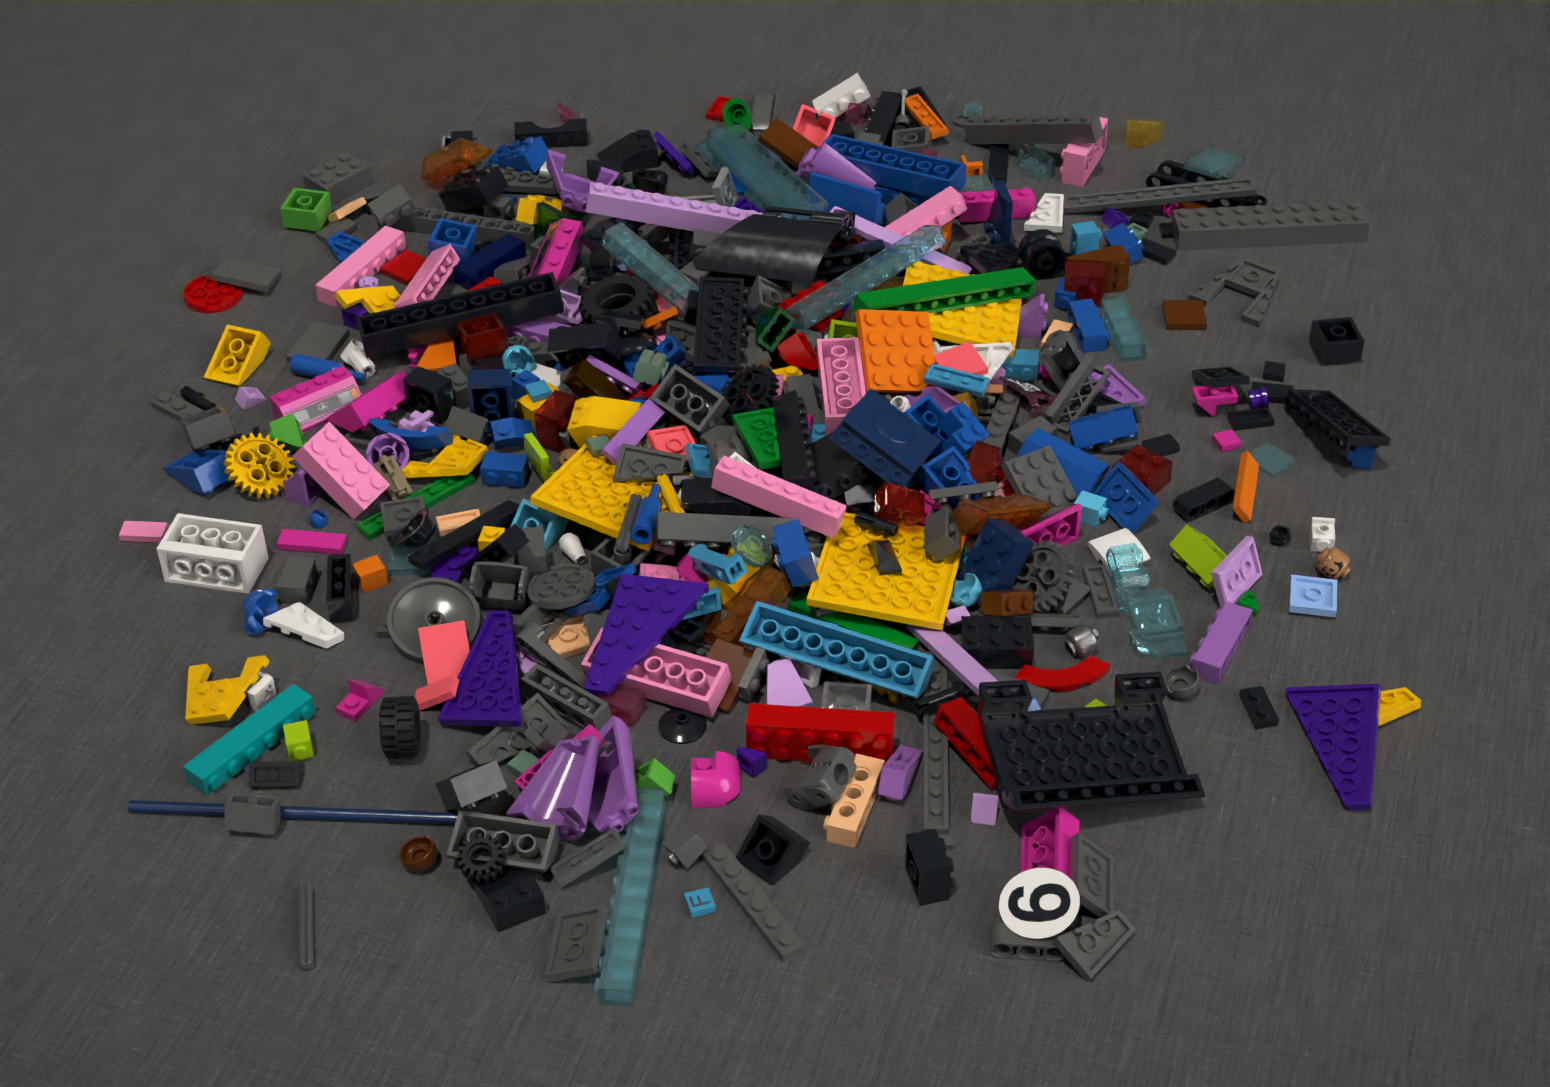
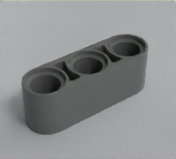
M996 923L990 929V953L994 957L1004 959L1059 962L1065 959V956L1051 940L1066 934V931L1063 930L1048 938L1032 939L1014 933L1005 923Z

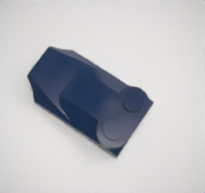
M992 178L995 197L990 209V215L984 222V232L990 236V244L1010 243L1013 201L1004 180L997 181Z

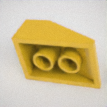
M226 325L206 370L204 379L240 387L264 361L271 342L260 331Z
M597 396L581 398L575 401L567 430L578 447H582L586 443V438H591L593 435H606L611 440L640 409L642 403Z

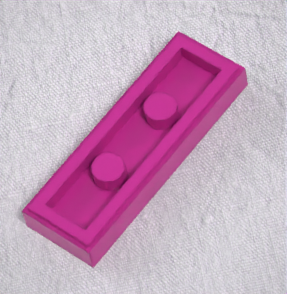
M282 529L276 545L277 549L341 555L347 543V534Z

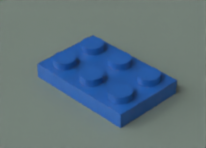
M1120 462L1116 463L1092 493L1107 498L1106 507L1108 508V513L1123 529L1127 528L1133 535L1160 503L1139 479Z
M632 563L601 571L595 577L596 588L593 594L585 601L565 608L564 611L567 616L578 615L581 617L589 612L596 613L606 607L605 603L612 599L604 588L605 583L621 576V573L633 575L636 569Z

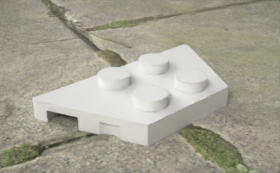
M1011 342L972 344L988 367V373L980 376L992 379L1013 350ZM942 346L941 348L943 351H946L956 346Z

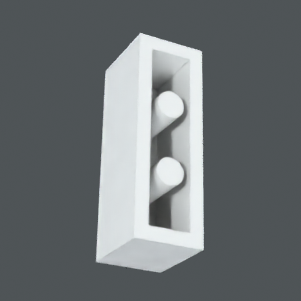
M856 73L812 100L818 115H820V112H824L838 117L869 98L870 94L859 74Z

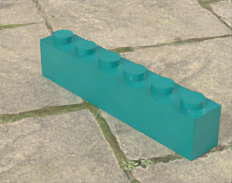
M292 684L185 764L183 768L187 783L208 796L234 775H237L243 768L249 765V762L255 761L260 755L285 737L284 724L309 720L316 714L313 696Z

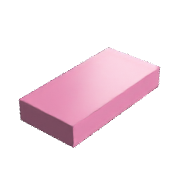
M124 521L119 533L120 541L160 543L169 529L168 523Z

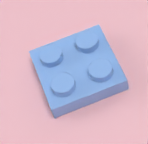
M1291 574L1289 612L1336 617L1337 580Z

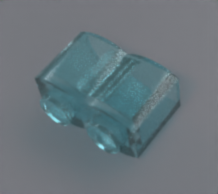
M1136 543L1112 546L1108 549L1106 559L1118 594L1144 590L1150 581V575L1142 564L1143 553L1141 549H1138Z

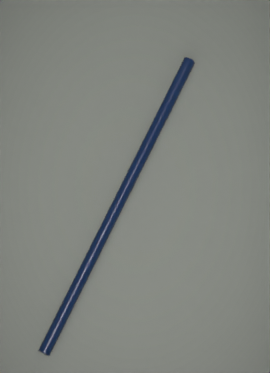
M130 800L128 812L225 816V804ZM281 806L280 818L441 825H455L458 815L455 812Z

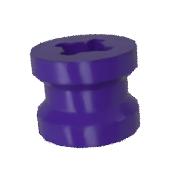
M1261 387L1257 391L1248 390L1251 409L1261 406L1269 407L1265 387Z

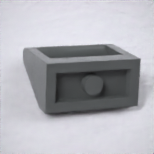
M684 319L668 320L666 337L671 334L682 342L685 347L694 348L696 323L684 321Z

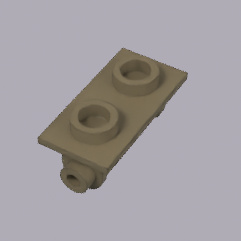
M385 455L379 459V462L374 464L377 472L390 484L387 491L393 501L413 493L393 455L389 457Z

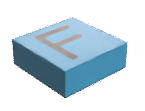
M709 887L684 893V900L691 918L716 912V905Z

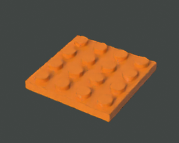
M866 309L855 311L866 392L872 389L875 392L921 393L922 388L931 386V384L924 383V376L932 363L936 364L933 357L935 353L928 312Z

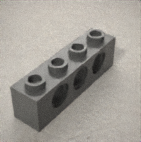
M537 663L521 679L527 697L531 699L535 694L539 693L560 716L583 729L590 724L597 731H600L612 717L607 702Z

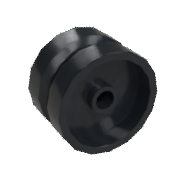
M1048 229L1032 231L1024 236L1019 244L1018 249L1021 250L1020 259L1025 270L1033 278L1038 280L1049 279L1060 273L1064 268L1066 254L1059 238L1054 232Z

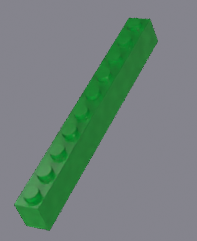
M1023 267L856 293L852 311L854 314L859 309L935 313L1031 297L1036 280Z

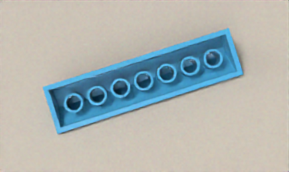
M756 601L739 639V643L755 648L759 647L767 652L918 699L927 688L934 670V660L931 655Z

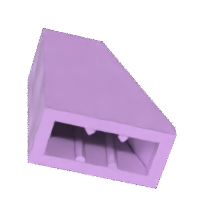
M789 658L775 660L768 664L766 704L812 707L813 701Z

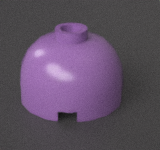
M393 433L374 437L366 451L367 461L374 468V464L379 462V459L385 455L387 457L393 455L400 469L405 467L410 459L409 448L405 440Z

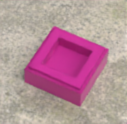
M1232 429L1212 435L1213 442L1221 452L1241 447L1242 441Z

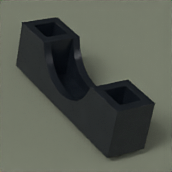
M586 118L568 119L565 124L555 128L539 127L533 121L514 122L515 141L519 140L522 142L529 137L536 138L541 136L547 148L588 145Z

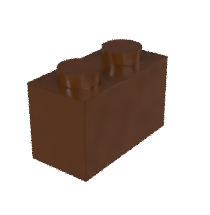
M1004 589L981 591L982 615L1010 616L1033 613V590Z

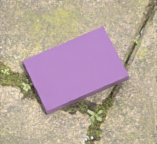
M1246 536L1211 572L1220 609H1222L1226 601L1235 604L1263 575L1254 537Z

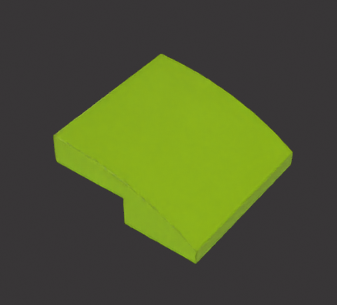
M533 433L524 434L526 455H528L530 463L545 483L555 473L549 464V456Z

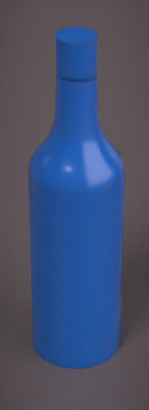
M297 353L293 355L290 362L292 373L314 378L343 366L340 362ZM348 370L355 380L365 381V373Z
M658 484L652 485L649 496L643 498L639 504L631 530V537L636 543L648 544L653 539L656 529V516L658 512H661V503L658 500L661 487Z

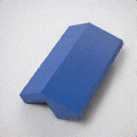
M1037 428L1025 439L1016 456L1017 458L1050 445L1077 496L1080 495L1082 490L1093 493L1096 490L1097 482L1109 471L1110 466L1040 428Z

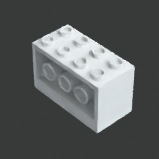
M179 513L157 547L165 582L247 594L250 593L268 560L262 525Z

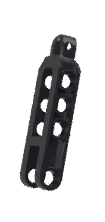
M1165 160L1158 166L1157 172L1151 173L1146 178V186H1158L1152 182V178H1157L1160 181L1159 186L1197 183L1198 177L1204 178L1205 182L1227 180L1230 178L1171 160ZM1163 167H1169L1171 174L1165 173ZM1258 194L1221 198L1229 202V207L1267 205V198ZM1221 199L1191 201L1203 206L1205 205L1207 208L1225 207L1222 205Z

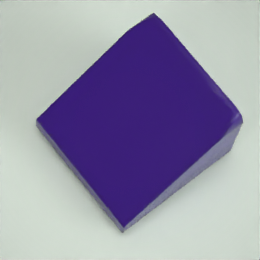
M1111 208L1106 210L1101 219L1109 229L1121 223L1125 225L1130 224L1129 219L1122 212Z
M743 747L737 748V760L741 769L748 775L755 778L766 770L767 754L765 752Z

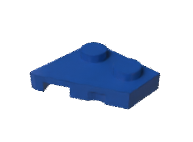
M340 231L327 239L328 248L340 263L366 243V241Z

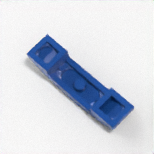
M370 418L369 420L377 436L386 433L399 435L405 440L409 449H435L450 445L454 441L449 429L446 427L428 425L426 432L393 428L390 420Z

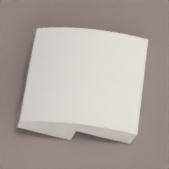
M1127 528L1096 538L1087 543L1096 561H1102L1105 564L1110 577L1146 564L1151 559L1139 540Z

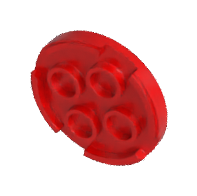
M202 275L186 285L183 297L186 306L195 312L218 313L238 304L243 297V288L213 281L211 276L205 277V275Z

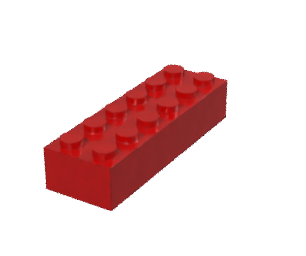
M749 703L746 720V748L765 752L767 759L812 762L813 760L808 755V747L823 744L849 749L854 756L861 754L885 760L886 763L894 750L895 713Z

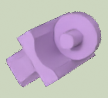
M415 410L411 413L409 420L405 418L400 420L398 429L426 432L428 425L435 426L430 423V418L434 412L428 410L422 414Z

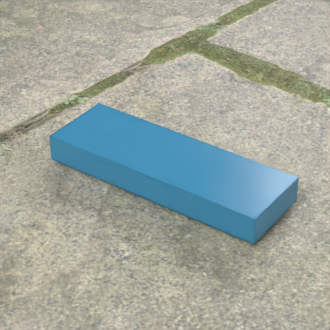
M932 363L924 376V383L962 393L969 392L971 395L983 398L990 384V378Z

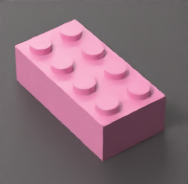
M1100 117L1104 134L1096 143H1068L1067 148L1063 149L1061 154L1063 164L1060 169L1062 183L1083 188L1106 149L1107 118Z
M330 422L292 456L353 520L390 486Z

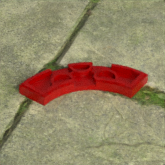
M1091 655L1081 663L1064 669H1041L1025 664L1014 678L1026 680L1027 683L1047 690L1066 692L1076 690L1077 687L1087 683L1090 685L1098 681L1110 670V664Z

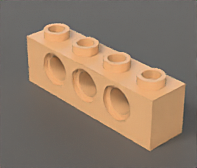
M856 754L854 762L857 769L840 799L832 803V813L830 816H826L823 829L827 831L828 842L856 848L878 794L882 766L885 764V760Z

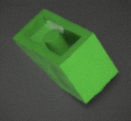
M293 413L269 422L272 430L269 432L272 441L277 438L278 445L285 444L283 450H290L291 453L295 454L306 443L300 423Z
M655 758L634 769L637 800L655 802L662 797H667L672 792L675 774Z

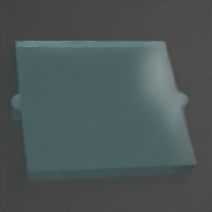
M1266 442L1259 448H1254V451L1250 453L1259 464V469L1273 478L1283 471L1286 472L1297 461V459L1269 442Z

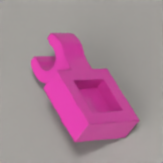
M430 343L417 348H407L408 359H411L409 367L416 368Z

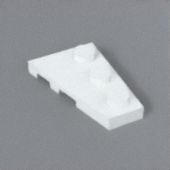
M1045 193L1037 204L1035 212L1031 213L1029 221L1025 222L1024 231L1048 229L1054 233H1062L1064 194Z
M297 602L263 618L264 626L269 628L273 625L281 628V632L288 635L291 632L302 636V640L323 648H329L344 640L343 631L301 602Z

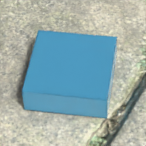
M544 379L525 385V391L532 402L552 397V390Z

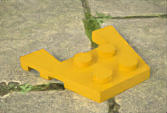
M393 286L338 290L334 295L344 309L362 303L370 314L395 308L394 304L401 296Z
M453 434V443L444 446L445 448L430 463L409 461L401 470L405 478L468 475L484 459L486 451L488 452L487 446L471 439L467 441L462 440L460 435Z
M265 655L249 657L245 662L240 677L209 682L207 680L212 669L208 664L189 666L185 720L190 725L230 720L246 697L244 692L249 685L256 683L259 678L257 673L262 666L263 668L268 666L269 659Z

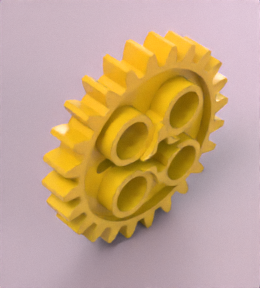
M250 433L248 439L245 435H242L240 440L235 439L233 445L230 444L224 456L226 459L223 465L227 466L224 472L230 474L228 481H236L233 487L241 486L240 492L249 491V497L253 493H256L258 499H260L262 494L266 498H269L271 493L277 496L279 491H284L283 483L286 479L294 474L295 466L291 465L294 458L288 457L290 450L283 451L285 444L278 446V439L270 441V435H267L265 439L262 438L261 433L258 434L257 438Z

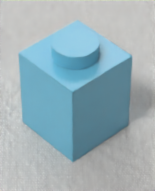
M1082 490L1074 502V505H1082L1080 522L1097 527L1101 520H1105L1108 514V508L1106 507L1107 498Z

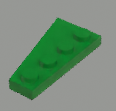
M767 408L732 415V422L758 469L767 470L779 467L780 453L775 428L774 409Z

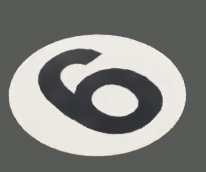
M1034 868L1019 873L1006 884L999 899L1000 915L1006 926L1014 933L1032 939L1048 938L1065 930L1075 919L1080 906V896L1074 882L1064 873L1050 868Z

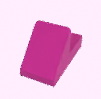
M1234 385L1192 387V393L1197 404L1213 417H1215L1217 405L1237 403L1238 401Z
M349 679L350 693L335 708L338 715L357 722L381 697L384 689L366 681Z

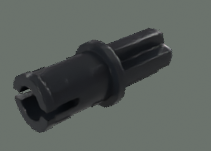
M184 386L180 390L182 397L204 411L216 407V404L205 398L202 392H197L189 386Z
M857 512L854 518V523L870 528L872 532L878 531L892 537L896 536L899 529L898 523L882 519L880 515L875 517L863 512Z

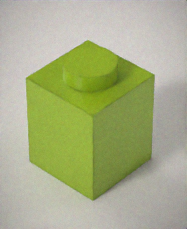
M307 720L284 724L283 729L289 760L295 761L314 757Z

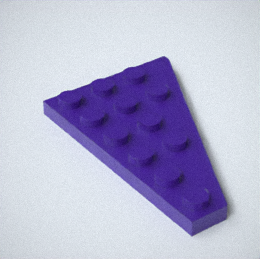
M621 573L584 685V690L593 695L609 696L616 689L617 684L627 677L626 674L635 664L639 665L650 654L652 648L662 641L661 638L670 628L673 630L685 617L686 613L696 606V601L704 593L708 594V583Z
M509 611L488 612L457 677L459 683L456 696L445 702L438 717L441 725L522 726L513 616Z
M1380 683L1286 687L1287 697L1346 810H1372L1381 700Z

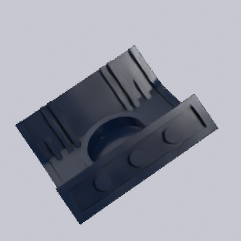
M872 389L842 419V422L829 438L900 492L926 459L929 461L941 445V440Z

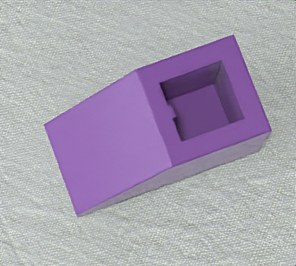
M1045 294L1038 295L1021 307L1017 336L1041 338L1042 330L1046 331L1047 319L1043 318V314L1047 315L1048 302H1044Z

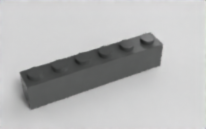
M658 512L656 516L655 543H661L662 547H674L675 544H684V548L705 544L708 549H719L720 546H726L730 550L735 543L741 544L744 540L748 539L760 551H765V548H769L776 552L771 537L775 536L772 527L793 521L794 518Z

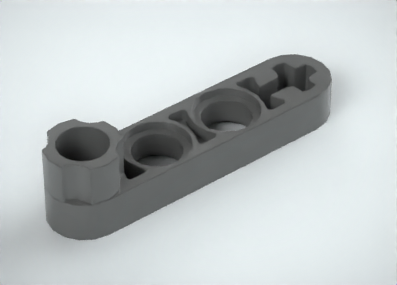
M530 622L515 636L516 644L543 667L584 689L587 676L542 641L546 634L539 624Z

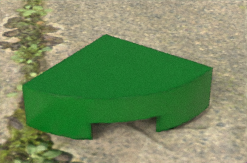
M1247 590L1236 604L1252 609V616L1256 617L1259 611V603L1256 600L1255 594Z

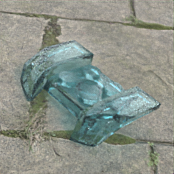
M1123 586L1117 587L1116 594L1119 610L1129 611L1133 627H1127L1129 642L1132 647L1136 648L1140 654L1158 659L1188 655V649L1184 641L1183 623L1172 594L1168 595L1167 589L1134 591Z

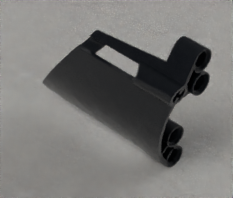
M771 206L765 208L761 215L752 214L729 228L709 244L693 260L696 269L755 277L759 275L763 278L792 281L791 298L797 295V292L812 287V283L819 281V271L817 270L832 242L849 244L851 229L854 228L856 215L853 211L835 209L833 212ZM780 213H788L810 217L805 221L798 219L782 218L778 216Z

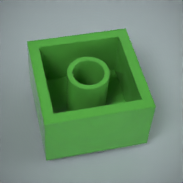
M293 188L280 207L283 227L318 232L327 220L328 215L332 212L329 192Z

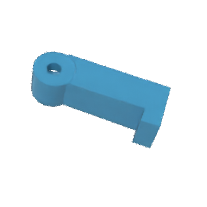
M698 544L688 552L696 570L727 584L733 585L748 572L739 554L735 553L728 557L709 550L705 544Z

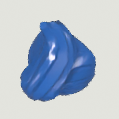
M260 589L252 592L244 599V629L248 634L257 635L262 633L263 630L269 629V627L263 625V618L278 611V606L274 600L278 594L275 589Z

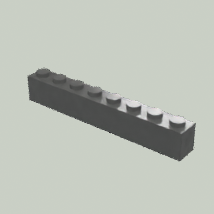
M1057 113L1050 115H972L963 124L968 144L1096 143L1104 134L1099 114L1069 113L1066 115H1058Z

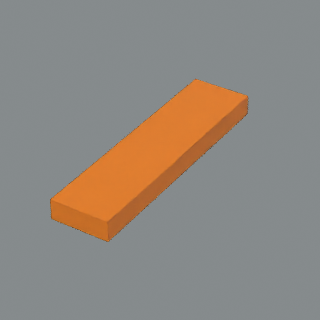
M919 94L905 98V108L921 127L929 126L932 140L948 135V128Z
M1249 451L1241 453L1232 508L1244 523L1251 521L1259 471V464Z

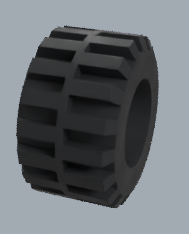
M414 696L384 697L381 702L379 733L381 748L386 758L416 757L419 752L421 722L418 702Z

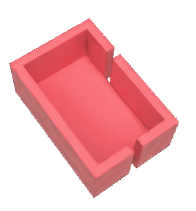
M802 104L792 129L819 147L829 137L836 117L820 112L816 122L814 117L817 110Z

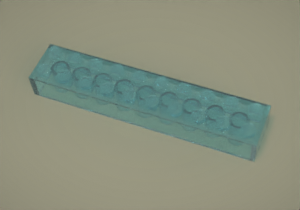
M741 124L708 129L707 150L725 167H728L768 207L828 211V202ZM788 213L779 214L782 218L805 221L810 217Z

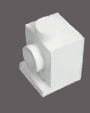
M1312 517L1309 531L1310 551L1322 552L1326 547L1329 549L1334 547L1335 518Z

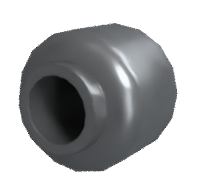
M1080 624L1066 633L1064 645L1071 656L1083 658L1098 649L1100 635L1093 626L1089 627L1086 624Z

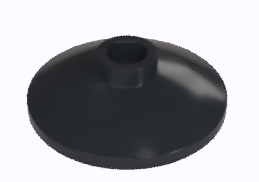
M675 708L666 712L659 721L661 736L675 744L695 742L706 731V720L703 715L681 708Z

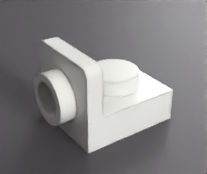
M260 671L257 673L259 678L255 685L247 691L250 707L255 711L266 705L276 695L274 679L269 674Z

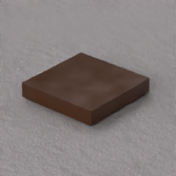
M1202 300L1162 301L1166 330H1206L1207 322Z

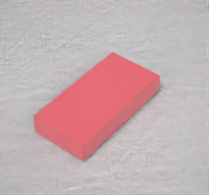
M453 675L416 689L415 698L418 702L419 711L455 698L459 679Z

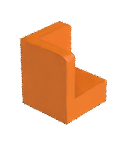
M961 155L960 163L966 164V182L982 181V161L967 162L965 155Z
M378 555L352 564L360 579L363 593L388 584L386 568Z

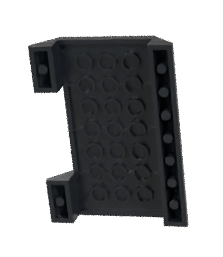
M1161 672L1116 674L1115 701L1113 706L1027 711L1033 699L1026 680L980 682L979 722L1004 804L1020 812L1204 797L1205 792L1198 774H1187L1162 705L1168 690Z

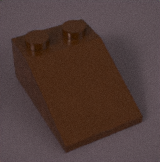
M1120 244L1069 256L1066 259L1065 279L1080 281L1079 292L1112 293L1127 289L1130 256Z

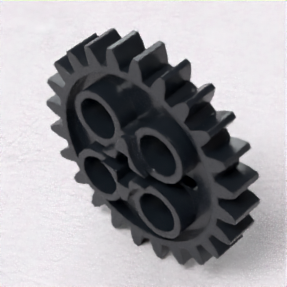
M753 364L751 369L746 366L744 372L739 370L738 376L732 375L733 380L726 381L728 386L721 389L724 392L721 395L730 404L722 418L729 425L732 424L734 426L732 415L770 408L768 405L775 403L773 397L778 395L775 390L780 388L777 384L779 382L776 378L777 375L762 364L758 367ZM742 386L745 388L746 392L753 398L755 404H753L751 400L748 398V396L741 390Z

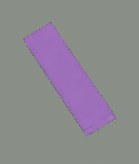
M649 398L600 453L617 465L622 444L636 446L663 416L665 411Z

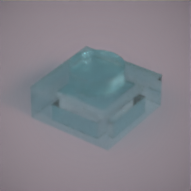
M978 103L966 104L964 116H982L983 106H980Z

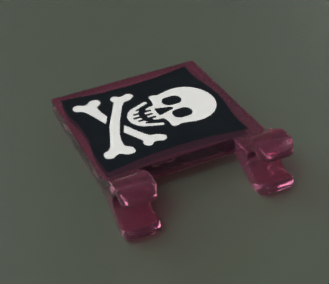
M1000 376L999 378L1000 381L1026 396L1030 404L1035 407L1041 406L1037 403V399L1048 400L1051 405L1057 395L1052 396L1025 379Z

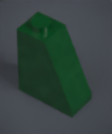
M767 307L755 323V341L772 353L796 319L780 307Z

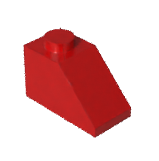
M803 331L795 333L777 345L780 358L786 361L787 364L814 371L818 370L817 354Z

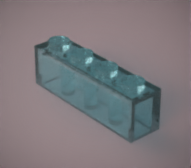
M1124 296L1101 299L1099 315L1104 320V326L1109 331L1110 339L1121 363L1145 360L1146 351L1149 350L1148 340L1143 337L1142 328L1138 326L1137 318L1132 314L1131 305L1127 303Z

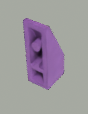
M900 745L882 766L878 794L884 795L888 800H902L912 783L923 756V750Z

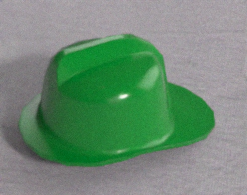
M732 98L725 103L722 115L729 134L734 138H740L748 133L752 123V115L742 99Z

